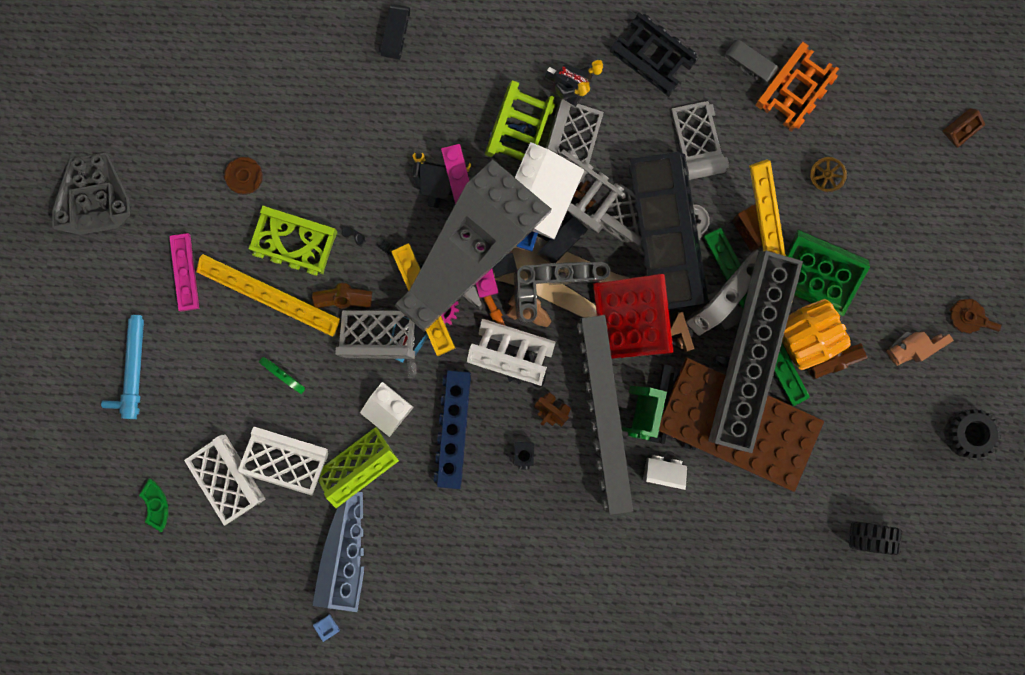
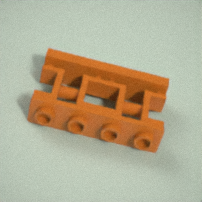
M804 42L800 44L755 105L760 110L763 108L767 114L772 107L788 117L783 125L789 127L788 130L791 132L795 127L797 129L801 127L805 121L803 116L813 111L816 107L814 104L817 98L821 100L827 92L825 89L827 84L832 85L838 77L836 75V72L839 70L838 67L834 68L829 63L823 70L809 60L814 51L807 49L808 45ZM804 55L805 58L801 64L807 67L808 70L804 74L796 69L793 74H790V70L800 57ZM815 73L821 78L826 73L830 74L818 91L815 92L814 89L818 84L811 79L813 74ZM795 77L810 88L802 99L787 89ZM780 84L783 85L779 93L786 97L784 102L781 103L774 98L770 104L767 103ZM793 102L798 107H801L806 102V107L793 122L792 118L796 113L790 110L789 106Z

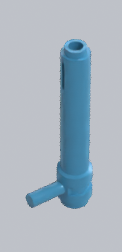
M131 315L130 319H128L123 394L120 397V401H102L101 403L102 408L120 409L119 413L122 419H137L140 411L138 403H140L141 397L139 396L144 328V320L141 315Z

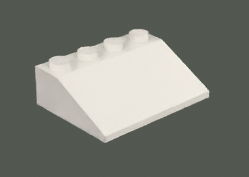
M530 142L515 178L552 208L551 213L533 231L554 240L584 173V169L549 149Z

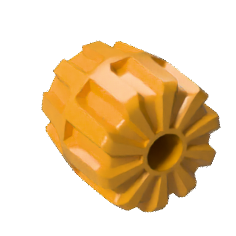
M823 299L802 307L789 315L782 343L797 368L804 370L823 363L849 348L850 337L846 332L845 325L841 323L840 315L834 309L833 304Z

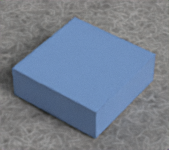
M330 614L313 625L323 642L340 631Z

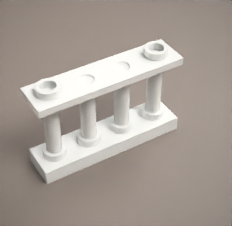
M482 319L479 335L482 336L479 346L471 344L467 362L541 386L547 368L542 366L545 356L552 357L556 342ZM490 338L501 342L497 351L486 348ZM508 344L519 347L516 357L505 354ZM527 350L538 353L534 363L523 360Z

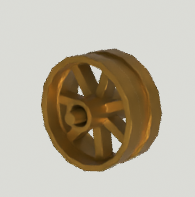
M824 157L813 165L810 177L812 183L819 190L834 192L844 185L847 179V171L838 159ZM825 161H827L826 170L819 167V165ZM830 161H835L838 165L830 170ZM816 168L823 172V175L815 177ZM842 168L843 175L834 174L837 169ZM834 177L842 178L837 186L833 180ZM825 178L821 187L815 181ZM828 180H830L834 188L825 189Z

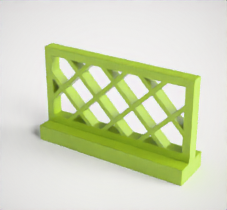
M375 427L323 466L318 481L325 492L326 499L335 508H338L399 460L381 432ZM377 435L375 443H369ZM361 448L360 454L354 455L355 451ZM367 448H373L370 455H365ZM364 459H369V460H367L365 463L362 464V461H363ZM346 460L344 466H339L341 461ZM352 460H357L355 466H350ZM331 471L328 478H322L325 473ZM336 471H342L339 478H334ZM347 471H353V472H351L349 475L346 476Z

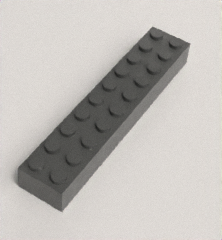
M769 251L758 252L710 432L709 442L753 453L803 261Z
M605 315L579 319L580 323L576 324L578 335L582 336L579 348L580 353L584 354L585 362H582L583 373H587L588 381H585L586 393H590L591 399L587 400L589 412L593 413V419L590 420L591 430L596 434V438L593 439L594 450L599 455V458H596L597 470L601 471L602 476L598 477L599 487L604 491V496H601L602 507L604 510H607L609 515L633 512Z

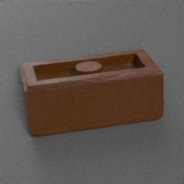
M970 108L945 128L943 133L958 148L986 124L979 110Z

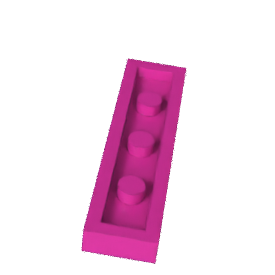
M190 234L169 236L178 310L182 312L200 309Z

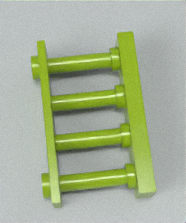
M512 80L508 84L484 155L492 157L495 153L498 154L500 152L522 161L525 154L503 146L499 142L501 135H508L529 144L531 142L538 145L547 117L553 112L555 106L553 103L554 97L550 96L544 102L521 93L518 89L519 83ZM518 99L543 109L540 120L514 110V107H511L513 100L516 101ZM513 117L536 126L535 136L532 137L509 128L506 125L507 118Z

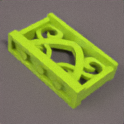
M262 206L261 215L248 248L253 252L252 255L261 259L264 256L270 257V261L277 264L282 262L289 263L288 267L299 270L300 267L307 269L306 272L311 275L324 274L337 230ZM270 218L271 231L263 232L266 220ZM282 224H286L288 226V229L286 231L278 232V229L283 230L281 228ZM295 227H300V238L307 245L299 250L288 253L279 236L289 235L294 231ZM306 232L312 233V236L308 237L312 240L311 242L304 237ZM272 235V239H267L264 242L270 243V248H261L260 239L264 236ZM325 236H328L324 251H322L317 246ZM276 248L278 249L281 255L273 253L276 250ZM313 249L317 250L320 254V261L316 264L308 262V257L310 256L315 259L314 253L311 252ZM302 256V262L294 260Z

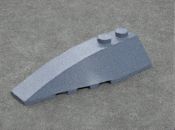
M357 492L336 510L322 553L313 606L352 612L358 611L364 575V566H360V558L364 556V548H361V537H363V528H361V519L363 518L362 492Z

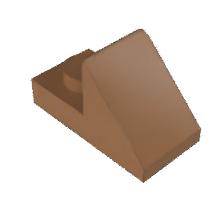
M683 312L676 315L671 325V336L679 334L680 338H677L679 347L684 349V352L693 350L694 346Z

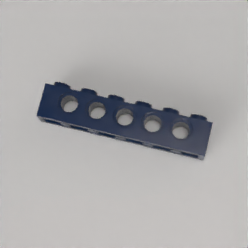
M447 371V375L443 376V386H446V393L442 394L441 397L444 413H440L439 425L443 426L442 433H438L437 443L441 444L440 452L436 453V463L439 464V471H435L434 483H437V487L461 489L471 373ZM454 386L461 388V394L457 397L451 395V388ZM452 405H457L460 409L459 414L456 416H451L449 413V408ZM451 424H455L458 427V432L455 435H449L447 432V428ZM449 443L456 446V452L452 455H449L445 450ZM446 463L454 465V472L452 474H447L444 471Z

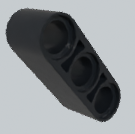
M396 4L390 5L381 46V57L401 59L400 52L403 50L405 40L403 36L407 31L409 21L407 17L410 16V7Z
M575 216L572 217L557 232L555 239H550L538 254L548 263H556L580 239L581 235L587 232L588 228Z

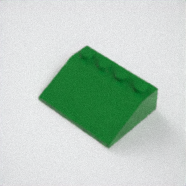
M800 230L797 231L786 254L787 257L803 261L794 295L811 303L826 299L833 304L834 309L841 316L845 315L870 268L868 259Z

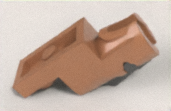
M905 332L888 348L887 354L897 366L912 359L915 362H921L954 340L950 334L944 336L939 334L930 340L925 332H915L913 334Z

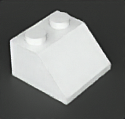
M382 382L369 397L360 413L390 437L414 407Z
M652 455V459L647 458L642 481L685 490L687 466L682 465L683 461L671 459V463L663 461L664 457Z

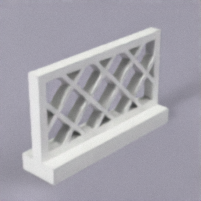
M253 427L250 441L237 472L313 495L322 468L328 457V449ZM254 442L262 444L265 450L254 455L252 451ZM278 449L281 450L283 456L272 460L269 452ZM267 453L271 462L260 466L256 458ZM294 454L298 455L301 462L291 466L287 458ZM254 459L258 468L252 471L245 470V464ZM285 459L289 468L278 472L275 463ZM312 460L320 462L318 468L311 472L306 463ZM273 465L276 474L270 477L265 476L262 470ZM304 465L307 474L297 478L293 469ZM291 471L295 479L288 483L284 482L281 475ZM310 477L312 481L310 489L302 487L299 481Z
M226 435L216 437L212 442L184 460L224 526L266 500L252 477L237 472L242 460ZM213 446L218 451L217 459L208 457L209 449ZM196 457L203 459L201 469L195 468L191 462ZM207 460L216 462L214 472L205 470ZM220 463L226 464L228 467L227 475L218 473ZM204 473L213 475L211 485L204 483ZM217 476L226 478L224 488L215 486ZM230 479L237 482V491L228 490ZM214 490L223 491L221 502L214 499ZM227 493L236 495L234 505L225 503ZM240 496L246 497L250 504L246 507L238 506ZM224 506L233 508L232 516L228 519L223 514Z

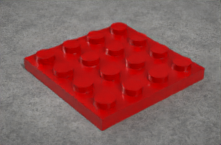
M664 274L593 284L597 316L605 315L611 359L673 353Z

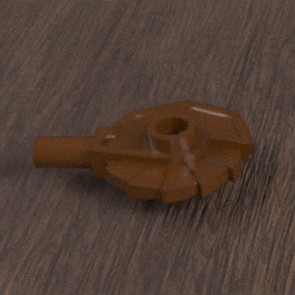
M974 299L958 300L949 310L952 311L950 320H952L954 328L956 327L961 333L971 334L980 330L979 328L985 327L998 332L1001 329L1002 325L990 321L985 316V309Z

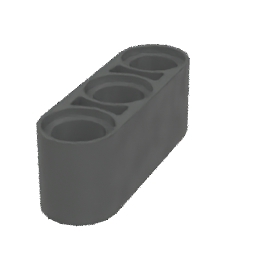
M735 40L724 55L727 61H732L733 65L743 72L745 70L749 76L758 82L761 81L762 85L766 87L771 84L780 71L777 65L740 40Z

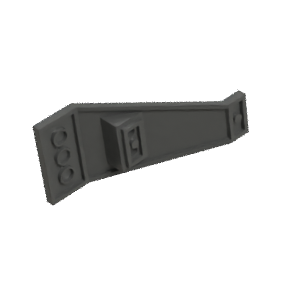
M492 160L466 184L410 291L396 303V307L425 332L443 313L551 213L552 208L497 162Z

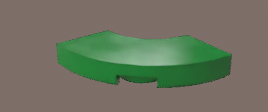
M265 357L259 360L262 366L300 394L304 392L305 387Z
M149 479L139 494L147 506L145 523L163 532L168 519V502L160 486L152 479Z

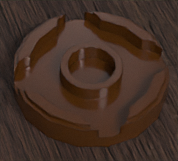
M239 157L227 165L224 178L228 187L233 192L247 195L259 188L262 183L263 173L255 160L249 157Z

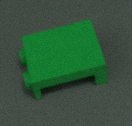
M630 386L629 393L638 395L632 428L622 427V431L628 432L627 436L645 440H649V437L657 438L667 392L650 387Z

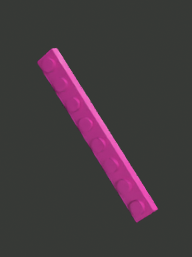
M460 144L441 148L455 204L469 182ZM491 269L476 283L479 298L499 294L493 270Z

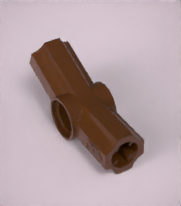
M339 283L335 286V289L313 292V304L316 308L333 305L338 308H347L350 305L370 307L372 291L352 289L346 283Z
M859 343L823 363L807 368V371L814 380L831 372L835 373L846 369L851 364L867 359V355L862 344Z

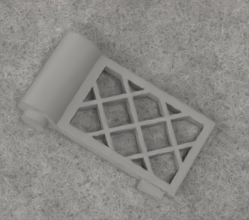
M706 101L672 108V116L681 152L686 156L689 180L725 173L726 168H729L728 158L724 157L721 152L712 117L715 116L713 104L709 105V102ZM705 107L706 116L704 119L694 114L697 108ZM684 111L690 115L685 123L678 119V112ZM691 117L701 122L697 129L687 124ZM703 124L711 129L708 136L699 132ZM684 128L694 133L690 140L682 136ZM696 134L705 139L701 147L692 142ZM708 141L715 145L716 151L708 152L703 147ZM689 145L699 150L696 155L687 156L686 149Z

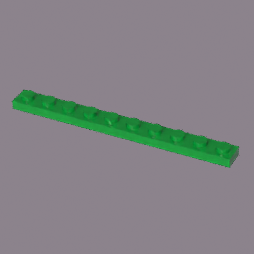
M719 228L703 238L727 282L741 265L722 228ZM747 293L738 303L742 308H744ZM781 343L774 374L791 406H795L809 399L810 396Z

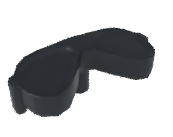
M349 226L342 227V235L344 237L354 235L357 245H362L366 242L365 236Z

